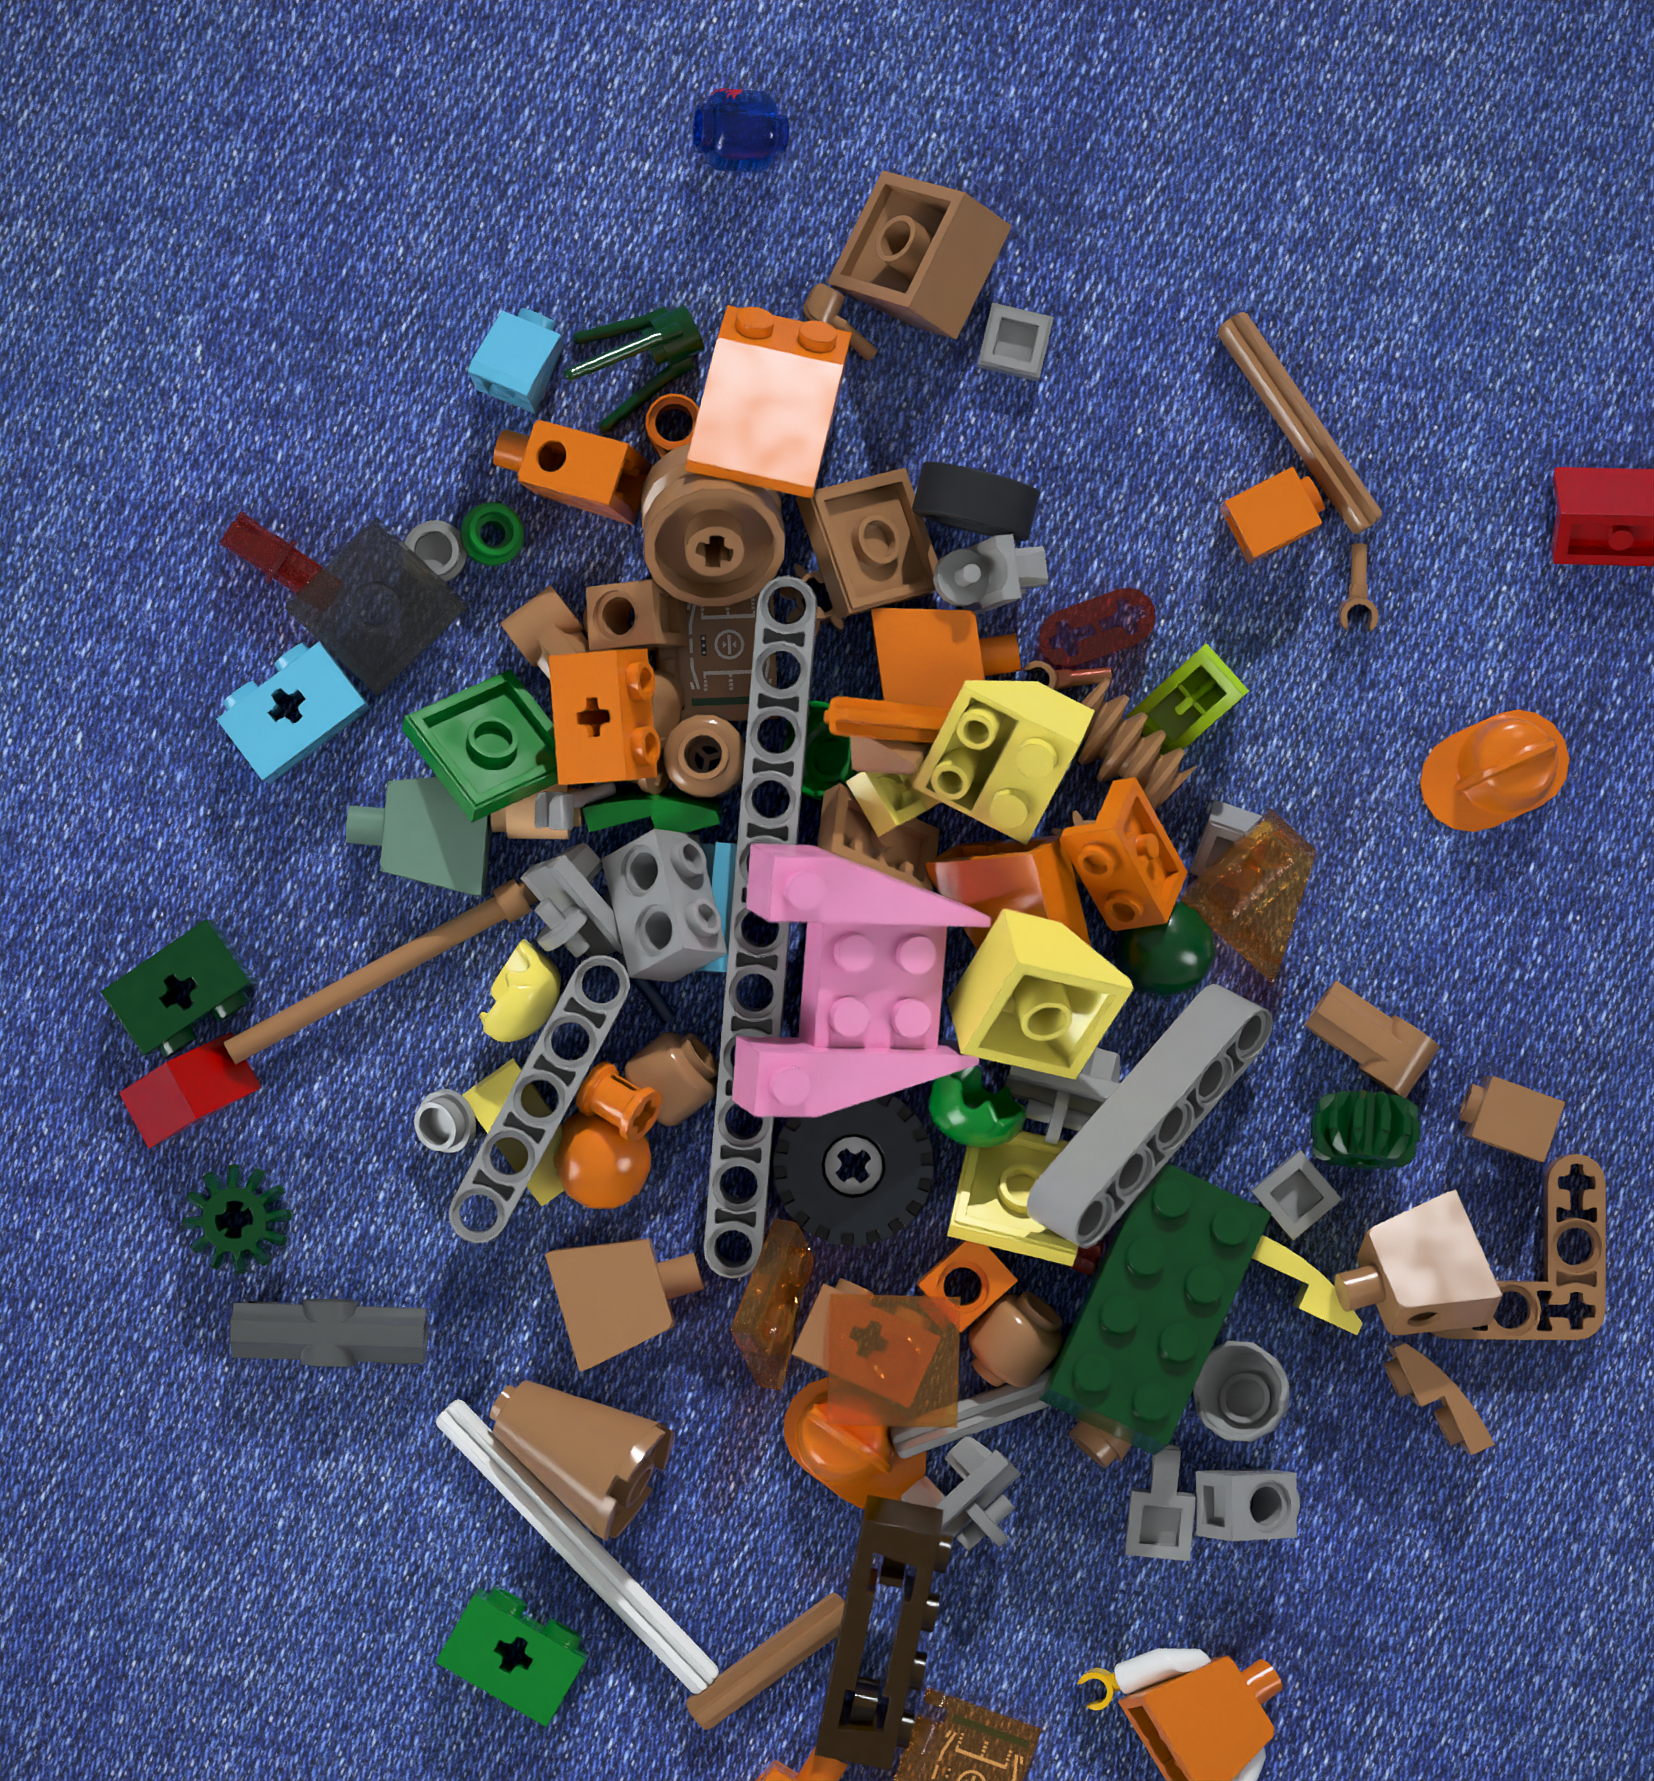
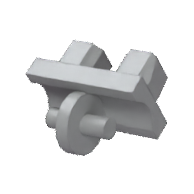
M1013 534L993 536L969 548L959 549L944 555L934 569L933 582L937 593L944 601L951 605L964 606V610L975 611V614H983L1021 599V595L1025 594L1028 588H1038L1048 584L1045 550L1043 546L1015 549Z
M581 843L569 847L555 858L531 865L522 875L521 880L541 902L535 908V912L547 924L536 940L545 951H552L564 944L575 958L583 953L589 958L600 955L607 956L617 951L623 954L609 890L601 897L590 885L591 880L602 869L600 858L588 844Z
M1095 1048L1076 1079L1010 1065L1004 1087L1008 1086L1011 1088L1013 1098L1028 1101L1025 1111L1026 1118L1048 1123L1044 1142L1057 1145L1062 1127L1080 1131L1090 1117L1093 1116L1120 1085V1055L1115 1052Z
M965 1436L945 1457L946 1461L964 1480L945 1496L925 1476L911 1486L901 1496V1500L903 1502L943 1509L941 1533L953 1535V1538L960 1533L956 1538L968 1551L986 1535L997 1546L1001 1547L1010 1538L998 1524L1016 1508L1001 1493L1021 1473L998 1450L992 1453L971 1436Z

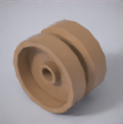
M689 443L672 449L654 464L641 488L644 560L654 581L674 598L697 606H729L752 598L760 592L768 582L774 579L784 560L785 532L781 515L780 491L685 471L691 444Z

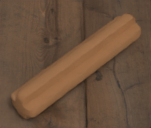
M830 1593L718 1675L705 1690L688 1697L686 1706L696 1723L705 1730L711 1729L838 1636L845 1603L841 1596L837 1593Z

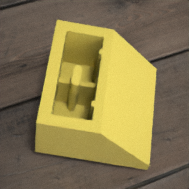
M965 680L912 787L1027 845L1080 746L1095 710L1036 681Z

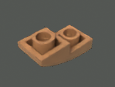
M1398 1339L1386 1344L1392 1360L1383 1363L1396 1394L1399 1398L1410 1395L1412 1402L1420 1407L1439 1399L1443 1407L1435 1410L1434 1415L1449 1446L1460 1443L1465 1452L1473 1455L1495 1445L1472 1404L1458 1386L1437 1365L1422 1353Z

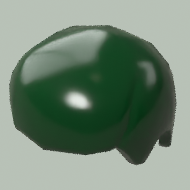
M1176 901L1167 924L1117 931L1112 946L1115 966L1131 980L1133 991L1156 999H1167L1185 993L1198 985L1201 980L1207 977L1217 952L1211 924L1197 907L1185 901Z

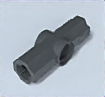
M302 1299V1304L279 1303L275 1301L233 1303L230 1320L232 1358L300 1360L301 1365L326 1367L358 1366V1361L410 1365L415 1363L424 1364L426 1362L429 1334L428 1308L360 1306V1301L346 1299Z

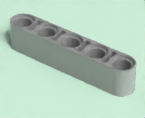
M605 955L592 956L584 960L574 971L452 1200L449 1209L450 1224L455 1233L462 1239L473 1243L488 1242L499 1235L510 1218L627 998L630 988L629 975L624 966L615 958ZM594 966H608L619 977L620 988L618 994L607 1003L591 1001L582 990L584 974ZM573 1022L580 1024L589 1035L590 1044L588 1050L578 1059L567 1060L561 1058L552 1047L553 1032L563 1023ZM542 1079L555 1086L559 1095V1103L551 1114L538 1117L531 1115L525 1110L521 1095L523 1088L533 1080ZM505 1137H513L524 1143L528 1150V1161L525 1167L516 1173H505L496 1168L491 1158L492 1147L496 1141ZM481 1194L494 1201L498 1217L493 1226L486 1230H475L464 1223L461 1217V1206L466 1198Z
M1211 984L1206 986L1037 1179L1028 1196V1216L1079 1247L1088 1248L1095 1245L1261 1053L1272 1032L1273 1019L1269 1010L1220 985Z

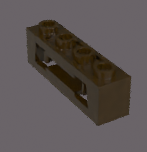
M867 1494L818 1728L815 1755L891 1770L896 1747L908 1749L915 1711L904 1708L908 1689L921 1690L928 1653L917 1651L921 1631L933 1633L940 1594L929 1592L933 1572L946 1573L953 1535L941 1533L943 1509ZM874 1553L883 1556L879 1584L902 1588L906 1564L915 1567L913 1576H905L886 1665L883 1697L887 1698L886 1705L877 1704L880 1680L858 1676L878 1569L871 1568ZM846 1689L855 1691L853 1702H843Z

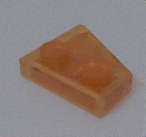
M1270 808L1185 889L1181 901L1195 910L1216 933L1271 982L1277 976L1318 851Z

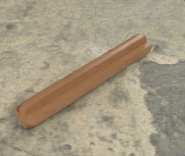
M1241 312L1225 321L1218 329L1219 338L1351 532L1358 534L1374 525L1382 517L1381 509L1249 315Z

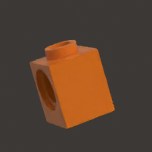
M1294 467L1224 501L1220 507V511L1248 565L1316 531L1322 524L1318 513L1325 510L1323 500L1311 478L1306 476L1300 479Z
M962 1240L916 1282L925 1293L916 1302L941 1330L952 1322L962 1332L1018 1280L986 1245ZM961 1267L972 1269L978 1274L980 1279L978 1295L972 1301L963 1304L951 1301L944 1293L946 1276L952 1270Z

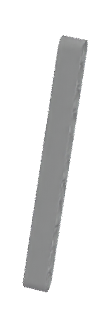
M791 576L777 577L768 582L760 592L757 603L704 1253L708 1265L718 1275L730 1279L741 1278L754 1270L759 1263L765 1242L775 1117L762 1116V1127L753 1134L743 1135L731 1128L728 1123L727 1112L731 1106L736 1104L732 1101L735 1064L732 1050L736 1044V1037H782L791 922H778L779 933L776 939L768 944H757L747 938L743 929V921L745 916L751 912L746 908L749 874L748 859L751 844L798 845L818 607L817 598L812 588L803 580ZM783 587L797 588L802 592L806 600L805 613L794 624L785 625L779 623L770 612L771 597L777 590ZM777 651H786L793 654L800 663V677L793 686L787 689L774 687L765 677L764 667L766 661ZM778 715L785 717L792 723L795 729L794 743L785 752H771L760 741V726L770 716ZM774 780L786 787L789 792L790 803L785 813L780 816L770 817L758 811L754 804V793L760 783ZM760 974L771 982L774 996L769 1004L764 1007L754 1008L742 1002L738 995V984L746 975ZM731 1167H746L754 1173L758 1188L752 1195L745 1198L731 1196L723 1187V1173ZM729 1230L743 1232L752 1243L751 1254L741 1261L726 1259L717 1248V1238L720 1234Z

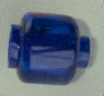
M727 88L715 89L708 97L706 103H698L696 106L692 127L693 148L695 153L703 154L707 165L713 170L750 173L765 172L771 166L776 152L784 153L787 149L789 141L788 116L778 113L777 104L773 96L768 92Z

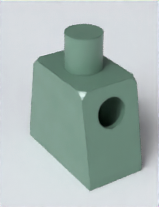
M437 777L388 781L385 808L349 806L346 823V843L382 846L380 871L467 895L486 898L491 840L490 815L471 823Z

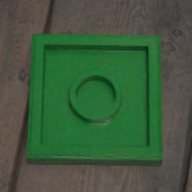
M511 669L404 716L402 731L471 823L558 783L554 725Z

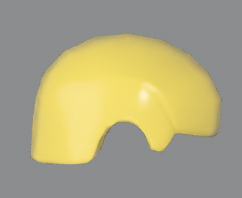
M525 939L519 942L491 987V995L496 1000V1003L488 1014L481 1012L479 1015L484 1025L483 1031L496 1041L513 1042L536 1033L549 1020L559 1001L561 975L557 966L549 957Z

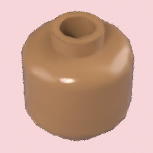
M695 715L681 721L670 732L664 746V766L669 778L684 793L699 799H717L731 793L742 782L746 744L743 736L729 721L715 715ZM714 748L718 752L708 755L703 749ZM698 755L704 759L702 769L697 764ZM720 759L719 765L714 770L709 771L711 762Z
M663 1032L630 1057L624 1067L625 1080L640 1089L650 1086L661 1093L662 1103L656 1121L665 1126L681 1124L711 1101L717 1091L715 1076L718 1075L719 1065L710 1049L692 1033L682 1036L677 1032Z
M1024 1291L1021 1295L1013 1293L1003 1294L984 1312L969 1331V1345L976 1356L972 1361V1366L983 1379L996 1387H1001L1005 1382L1021 1388L1031 1385L1053 1362L1062 1349L1063 1336L1059 1329L1063 1322L1060 1316L1046 1301L1032 1292Z

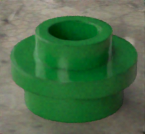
M487 502L474 507L466 515L460 529V540L464 551L475 562L485 566H500L511 561L520 551L524 541V528L519 516L511 508L501 503ZM488 525L498 528L502 534V543L496 546L486 544L480 536L481 528Z

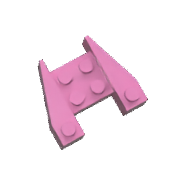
M751 844L746 908L767 921L807 922L799 1037L737 1036L732 1101L753 1116L819 1117L979 1065L978 1057L961 1054L959 1044L955 1040H938L947 926L990 927L991 917L963 903L812 845Z

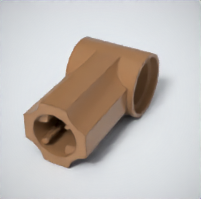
M551 584L500 622L503 629L534 668L539 666L549 680L548 656L596 652L589 651V641L582 633L585 630L583 625Z
M1337 980L1333 981L1331 986L1322 995L1304 1023V1026L1311 1030L1313 1034L1359 1063L1357 1068L1363 1074L1392 1094L1401 1095L1405 1099L1441 1048L1439 1044L1413 1025L1395 1015L1390 1018Z

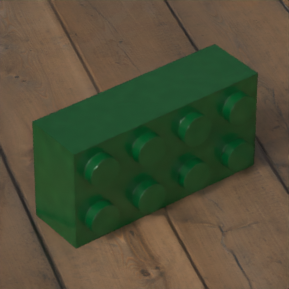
M1166 1162L1124 1211L1038 1400L1153 1455L1166 1448L1263 1234L1271 1212Z

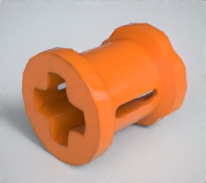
M607 1061L600 1062L593 1067L582 1082L576 1097V1106L580 1112L588 1117L595 1114L601 1116L619 1127L620 1136L630 1142L638 1141L649 1131L658 1117L662 1103L660 1092L650 1086L640 1089L620 1077L616 1067Z

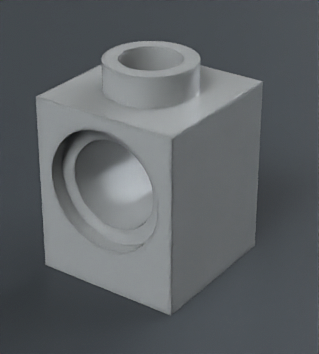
M1265 1468L1196 1471V1536L1226 1541L1297 1538V1515L1300 1509V1498L1296 1488L1295 1472ZM1253 1496V1507L1250 1512V1502Z

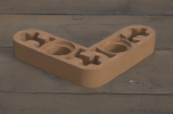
M1571 1153L1561 1155L1553 1160L1545 1171L1543 1180V1281L1496 1280L1502 1294L1510 1291L1517 1292L1527 1302L1528 1312L1523 1323L1508 1329L1500 1326L1493 1317L1491 1323L1485 1325L1483 1329H1473L1471 1327L1429 1333L1445 1339L1580 1340L1589 1338L1599 1330L1604 1322L1606 1312V1182L1604 1172L1596 1161L1585 1155ZM1578 1164V1170L1581 1175L1590 1176V1189L1584 1188L1579 1191L1578 1210L1592 1208V1221L1574 1217L1556 1220L1557 1207L1570 1210V1193L1568 1190L1558 1187L1559 1176L1569 1175L1570 1165ZM1570 1228H1580L1585 1231L1592 1245L1588 1258L1576 1265L1565 1263L1557 1252L1558 1238L1564 1231ZM1537 1291H1548L1544 1303L1549 1305L1568 1304L1570 1293L1578 1292L1579 1302L1590 1305V1315L1580 1317L1578 1328L1570 1329V1322L1567 1318L1544 1316L1548 1328L1537 1330L1541 1315Z

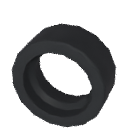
M924 462L912 511L914 514L925 519L954 528L992 537L1013 534L1014 541H1027L1040 493L1038 489L1028 484L993 473L948 463Z

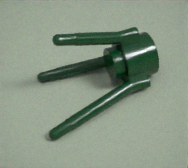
M681 305L669 312L663 306L646 315L597 326L596 328L580 331L573 335V341L576 344L600 341L640 331L641 338L566 369L564 377L569 381L594 373L644 351L648 352L655 366L665 362L668 364L666 368L600 422L599 429L601 432H609L676 377L695 369L690 357L704 351L705 346L697 326L685 305Z

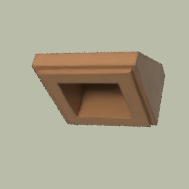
M850 736L852 770H857V772L913 775L927 757L932 744Z

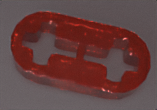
M1123 588L1059 610L1050 615L1040 628L1037 639L1039 651L1045 661L1052 666L1070 669L1134 647L1143 642L1154 628L1156 620L1154 605L1149 597L1140 590ZM1119 601H1126L1130 609L1140 607L1144 615L1136 623L1137 633L1127 635L1123 626L1102 632L1099 622L1112 618L1116 614V603ZM1066 622L1070 631H1076L1091 625L1094 635L1079 641L1076 645L1077 654L1068 657L1063 648L1053 650L1049 644V640L1057 635V624Z

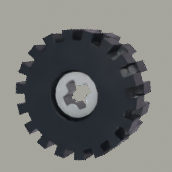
M887 1094L819 1117H789L780 1132L774 1152V1181L785 1209L808 1233L836 1245L867 1246L877 1241L882 1242L894 1236L902 1228L907 1227L915 1219L921 1207L924 1206L933 1180V1150L923 1124L916 1114L905 1103L893 1095ZM847 1148L851 1153L857 1154L864 1149L869 1154L871 1159L865 1165L869 1176L865 1181L860 1183L854 1177L842 1181L838 1177L836 1172L840 1169L842 1163L837 1155L842 1150Z

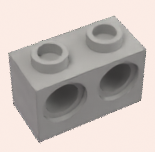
M653 829L601 859L630 978L675 982L727 954L721 928V917L716 908L706 868V857L701 848L698 835Z

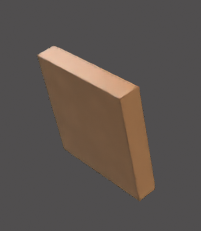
M906 468L816 489L812 498L803 496L796 498L837 619L937 592L933 576L938 560L923 517L914 514L912 511L915 493Z

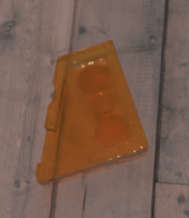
M774 1218L730 1331L757 1386L781 1391L785 1381L803 1292L812 1273L814 1256L799 1224Z

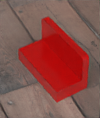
M1557 467L1554 469L1552 481L1557 511L1551 543L1553 564L1654 566V469Z

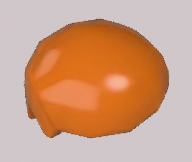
M579 1111L567 1118L561 1126L562 1140L558 1152L553 1157L554 1166L558 1170L557 1175L566 1194L589 1209H614L628 1203L632 1197L637 1196L643 1188L651 1169L652 1157L646 1136L644 1135L638 1141L630 1142L620 1136L619 1127L597 1114L588 1117Z

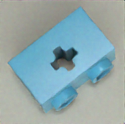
M305 642L290 649L274 663V666L279 671L277 674L259 687L254 681H250L234 691L223 702L227 711L216 719L262 781L268 784L273 783L371 709L370 705L333 656L320 642L310 649ZM285 694H288L295 700L303 696L306 699L298 707L302 718L296 723H293L286 717L279 720L275 718L283 710L279 699Z

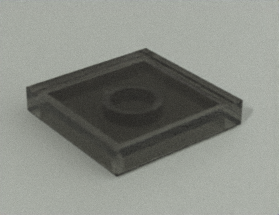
M375 515L286 603L285 609L378 696L467 608V602Z

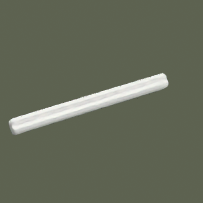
M462 1400L453 1401L437 1417V1427L692 1693L699 1694L708 1685L712 1684L719 1674L718 1667L537 1477L493 1435L492 1430Z

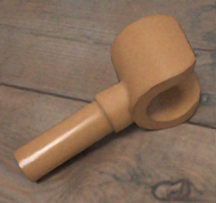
M816 284L803 306L806 319L809 321H822L832 325L835 329L852 332L850 346L869 362L878 350L854 329L848 321L837 316L846 297L825 284Z
M1363 543L1352 544L1349 598L1340 604L1337 612L1338 622L1346 631H1348L1347 614L1354 605L1362 604L1368 609L1367 631H1373L1379 619L1376 606L1368 600V585H1366L1367 544Z
M1033 661L1022 668L1023 672L1046 670L1050 677L1048 687L1055 691L1071 688V686L1099 684L1105 677H1108L1112 682L1110 667L1071 671L1070 669L1055 670L1043 661Z

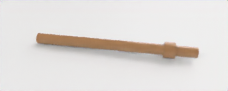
M513 878L493 889L494 896L230 1038L224 1042V1045L234 1063L238 1064L507 918L509 923H512L532 912L530 905L540 900L523 881L517 883Z

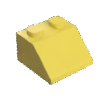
M1003 909L948 998V1004L961 1054L1076 1079L1133 991V986L1128 977L1061 922Z

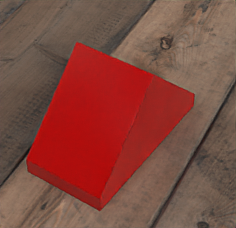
M233 1032L227 1033L165 1062L119 1092L149 1149L263 1088L247 1059L235 1064L229 1055L224 1042L235 1036Z

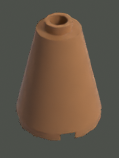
M529 1380L523 1381L516 1388L511 1385L506 1386L497 1397L490 1412V1418L496 1421L493 1435L595 1535L608 1541L609 1536L613 1539L618 1537L643 1507L653 1490L646 1485L651 1478L654 1466L661 1471L664 1470L675 1439V1432L664 1426L663 1423Z

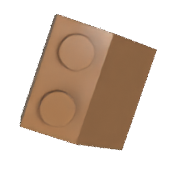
M882 170L827 284L915 328L957 340L1012 226L965 192Z

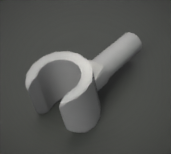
M612 781L602 782L572 792L549 791L538 793L535 800V827H549L552 830L573 829L574 808H581L615 795L616 787Z

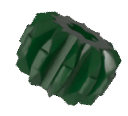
M1361 1089L1359 1092L1341 1090L1336 1094L1328 1093L1319 1098L1318 1103L1315 1105L1314 1118L1311 1119L1310 1138L1313 1139V1154L1329 1165L1346 1166L1347 1169L1362 1168L1370 1171L1371 1169L1390 1170L1393 1167H1404L1412 1163V1159L1416 1157L1417 1143L1420 1142L1421 1122L1418 1121V1106L1401 1095H1387L1384 1091L1367 1092Z
M239 1164L229 1165L227 1169V1187L214 1172H209L203 1176L205 1186L212 1194V1197L210 1198L196 1191L190 1192L187 1196V1201L191 1205L202 1209L203 1213L202 1216L183 1218L182 1224L185 1229L203 1227L205 1235L194 1240L190 1245L194 1253L204 1251L212 1244L216 1246L210 1258L209 1266L215 1270L221 1269L226 1263L230 1252H232L235 1272L243 1274L248 1272L249 1250L258 1263L266 1266L273 1261V1258L263 1241L266 1240L282 1247L288 1244L289 1236L272 1227L274 1222L292 1220L294 1214L292 1209L285 1208L273 1211L271 1206L272 1202L282 1198L286 1193L283 1185H276L264 1194L260 1192L266 1180L267 1172L261 1168L255 1169L250 1175L246 1186H244L242 1168ZM235 1201L244 1203L241 1211L251 1210L253 1216V1224L242 1228V1237L233 1235L235 1226L226 1228L223 1221L225 1213L234 1211Z

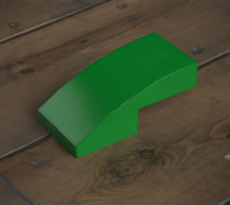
M641 788L616 790L613 796L582 807L589 833L649 816L652 818L655 829L687 833L720 824L722 815L719 799H699L684 793L680 789L664 788L661 793L656 795L643 792Z

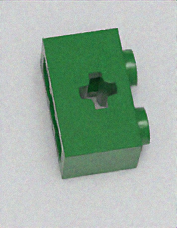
M494 1586L490 1593L478 1588L435 1662L547 1727L588 1656L589 1651L579 1646L583 1637L557 1620L550 1618L546 1626L527 1616L523 1613L527 1604L500 1587ZM518 1636L528 1642L525 1653L533 1660L530 1662L520 1658L515 1666L504 1661L507 1650L498 1642L501 1640L511 1644Z

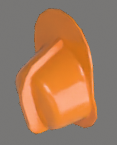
M1518 709L1496 714L1467 727L1437 744L1425 760L1420 780L1424 803L1437 820L1452 829L1469 832L1493 828L1538 808L1557 795L1567 778L1569 755L1565 739L1549 720L1538 713Z
M826 1377L807 1384L793 1397L784 1418V1438L790 1455L805 1471L845 1501L863 1510L867 1494L902 1501L901 1496L918 1480L922 1479L926 1473V1451L908 1458H900L890 1436L891 1427L894 1424L907 1420V1418L874 1393L841 1378Z

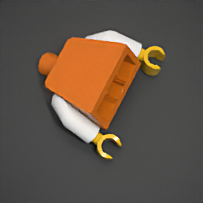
M1157 1648L1116 1664L1115 1672L1113 1673L1103 1668H1092L1085 1672L1077 1682V1685H1080L1089 1679H1099L1105 1684L1107 1689L1106 1697L1094 1700L1086 1705L1087 1708L1094 1711L1102 1710L1108 1706L1116 1692L1122 1690L1126 1694L1118 1703L1166 1781L1258 1780L1266 1759L1264 1746L1275 1734L1274 1726L1261 1705L1282 1690V1683L1277 1672L1265 1660L1259 1659L1240 1672L1234 1661L1227 1655L1210 1659L1200 1649Z

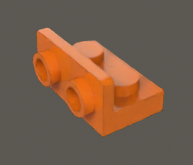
M1136 777L1114 780L1101 810L1098 812L1095 823L1064 828L1059 839L1060 843L1109 929L1119 931L1167 924L1188 871Z

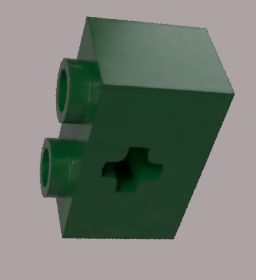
M205 919L107 986L100 993L143 1055L153 1056L161 1051L165 1059H167L198 1038L192 1028L214 1015L217 1021L221 1022L246 1006L250 999L245 992L258 983L214 920ZM176 978L183 982L194 981L198 986L190 993V998L194 1003L190 1008L185 1004L172 1005L168 1000L176 992V988L172 983Z

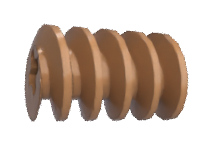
M1105 677L1081 702V704L1095 710L1082 739L1085 744L1078 762L1084 766L1101 758L1103 763L1097 775V780L1101 784L1117 776H1120L1122 779L1136 777L1155 811L1199 765L1179 772L1178 768L1185 751L1178 747L1162 755L1159 751L1166 733L1163 730H1158L1143 737L1141 732L1148 716L1141 712L1125 720L1122 716L1129 698L1123 694L1106 702L1104 697L1111 680Z

